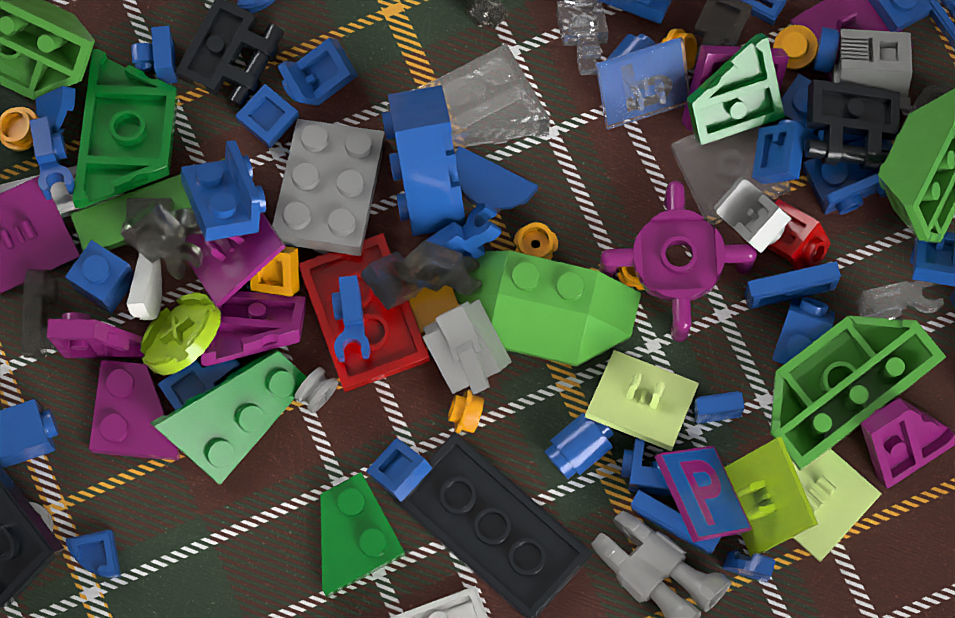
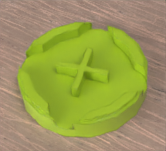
M196 292L179 297L176 300L180 304L179 306L175 307L172 311L166 307L159 312L157 318L148 326L141 341L140 351L145 355L142 358L144 364L154 373L163 376L177 373L192 364L210 345L220 326L221 312L207 295Z

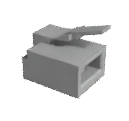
M841 29L838 44V64H834L832 82L900 92V110L911 112L910 97H908L913 72L911 33Z
M479 299L471 303L467 301L442 313L435 318V321L423 328L426 334L423 336V339L452 394L470 386L473 395L489 388L490 385L487 377L500 372L512 362Z

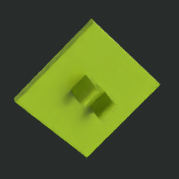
M782 437L768 442L724 467L752 527V530L741 533L750 557L754 553L761 554L818 525Z

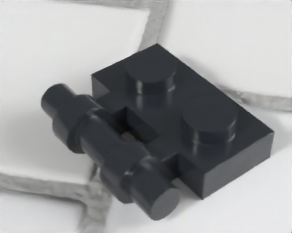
M214 0L175 71L177 78L217 96L224 81L235 86L228 101L242 109L250 95L254 96L262 83L259 78L268 62H274L280 48L277 45L284 31L273 24H269L261 37L252 32L257 23L255 14L227 1ZM246 48L252 51L253 54L243 71L233 65L241 50Z
M814 79L808 85L807 128L823 130L824 140L807 139L804 149L805 156L820 159L822 164L836 166L839 162L859 164L861 170L876 171L885 162L890 152L889 150L882 149V139L893 141L899 133L900 92ZM843 133L863 136L862 146L843 144Z

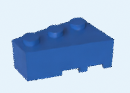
M442 85L388 94L390 111L381 113L386 140L396 139L398 152L389 154L393 180L403 179L405 193L396 194L401 221L410 220L413 236L438 232L452 222L463 227L466 224L456 166V154L451 136V122Z

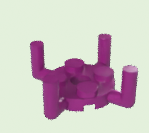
M672 181L667 185L664 197V206L667 211L657 214L640 230L635 239L634 248L607 249L603 251L599 271L613 278L617 274L618 267L633 266L638 280L648 294L672 302L673 323L670 335L674 341L683 342L687 339L691 327L690 301L712 291L720 278L724 263H735L737 272L741 274L749 273L755 262L757 251L750 244L724 245L721 234L704 220L703 216L694 211L685 210L684 186L679 181ZM674 245L685 246L690 251L692 260L685 266H674L667 260L666 251Z

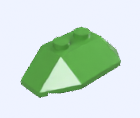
M0 0V85L35 100L61 86L68 87L82 81L95 40L75 14L45 0Z
M955 89L909 114L900 133L897 134L895 143L885 162L879 169V184L885 190L893 210L920 241L941 243L955 215Z
M509 250L485 251L484 255L461 269L455 290V296L460 305L467 301L471 303L477 299L480 300L505 350L576 367L602 354L618 343L631 338L641 297L640 292L599 271Z
M847 316L775 372L770 434L774 439L782 437L792 462L800 471L861 425L860 423L867 419L874 411L885 407L944 360L946 356L917 320L901 321L886 318Z

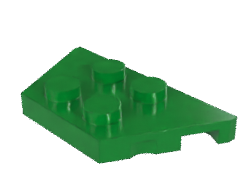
M92 49L73 193L75 208H85L170 175L178 105L177 89L159 79L147 77L143 71L131 65L124 67L108 59L106 53L99 49Z

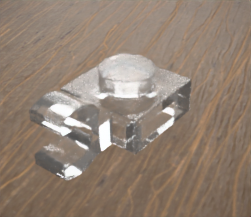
M597 0L557 1L556 17L563 46L577 47V63L580 75L598 74L599 70L596 59H601L599 44H607L609 33L602 2Z
M917 280L911 283L903 281L862 291L857 301V306L861 317L895 319L902 315V310L906 309L907 306H913L923 313H933L939 310L944 302L943 298L932 301L925 299L922 295V289L932 287L936 283Z

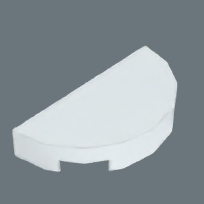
M144 247L139 253L127 307L133 317H140V320H153L159 314L162 300L161 262L158 247Z

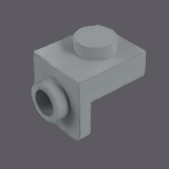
M740 177L714 206V212L732 226L760 253L768 245L775 243L781 237L785 225L792 219L745 177Z

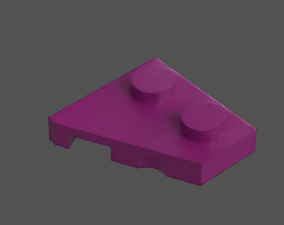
M101 360L89 450L92 453L179 461L180 453L178 448L150 424V422L162 415L166 416L158 397L149 367L146 364Z

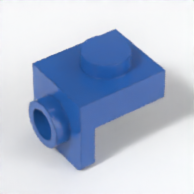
M330 37L298 62L283 61L278 65V69L284 78L282 85L286 93L296 102L316 106L322 104L358 77L338 39Z
M803 297L801 301L792 299L772 360L786 364L833 327L835 313L828 310L827 304L809 297Z

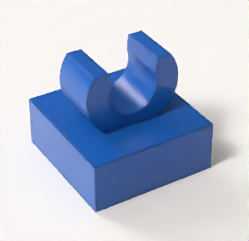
M151 27L152 44L136 43L131 45L132 63H135V68L143 72L155 70L157 78L167 84L178 83L175 73L177 69L175 42L170 27Z

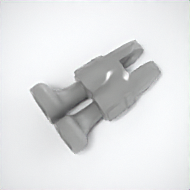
M623 510L612 521L624 536L637 546L636 549L628 555L603 533H600L591 543L599 557L615 572L620 585L639 603L652 599L661 609L665 618L701 617V611L689 601L676 594L663 582L665 578L672 577L690 594L692 600L705 612L717 604L732 584L722 573L705 574L686 564L684 561L687 552L667 535L659 531L655 532L641 520Z

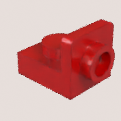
M778 198L775 204L792 219L785 225L781 237L766 248L790 261L795 271L818 265L824 259L827 249L831 244L823 227L816 219Z

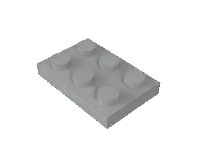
M297 119L272 225L284 245L361 256L385 144V131Z

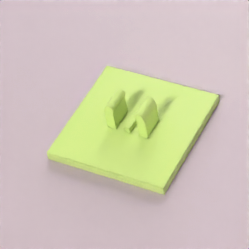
M614 350L585 417L672 451L699 383Z
M832 449L800 471L793 463L818 525L792 538L819 562L824 559L882 494Z

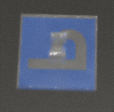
M682 37L595 64L607 130L686 105V98H688L690 88L685 46Z

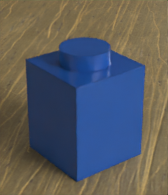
M91 240L65 278L76 292L112 314L130 289L134 271L129 263Z
M35 399L0 410V465L3 468L56 451L52 437L59 435V430L51 409L44 411V408Z

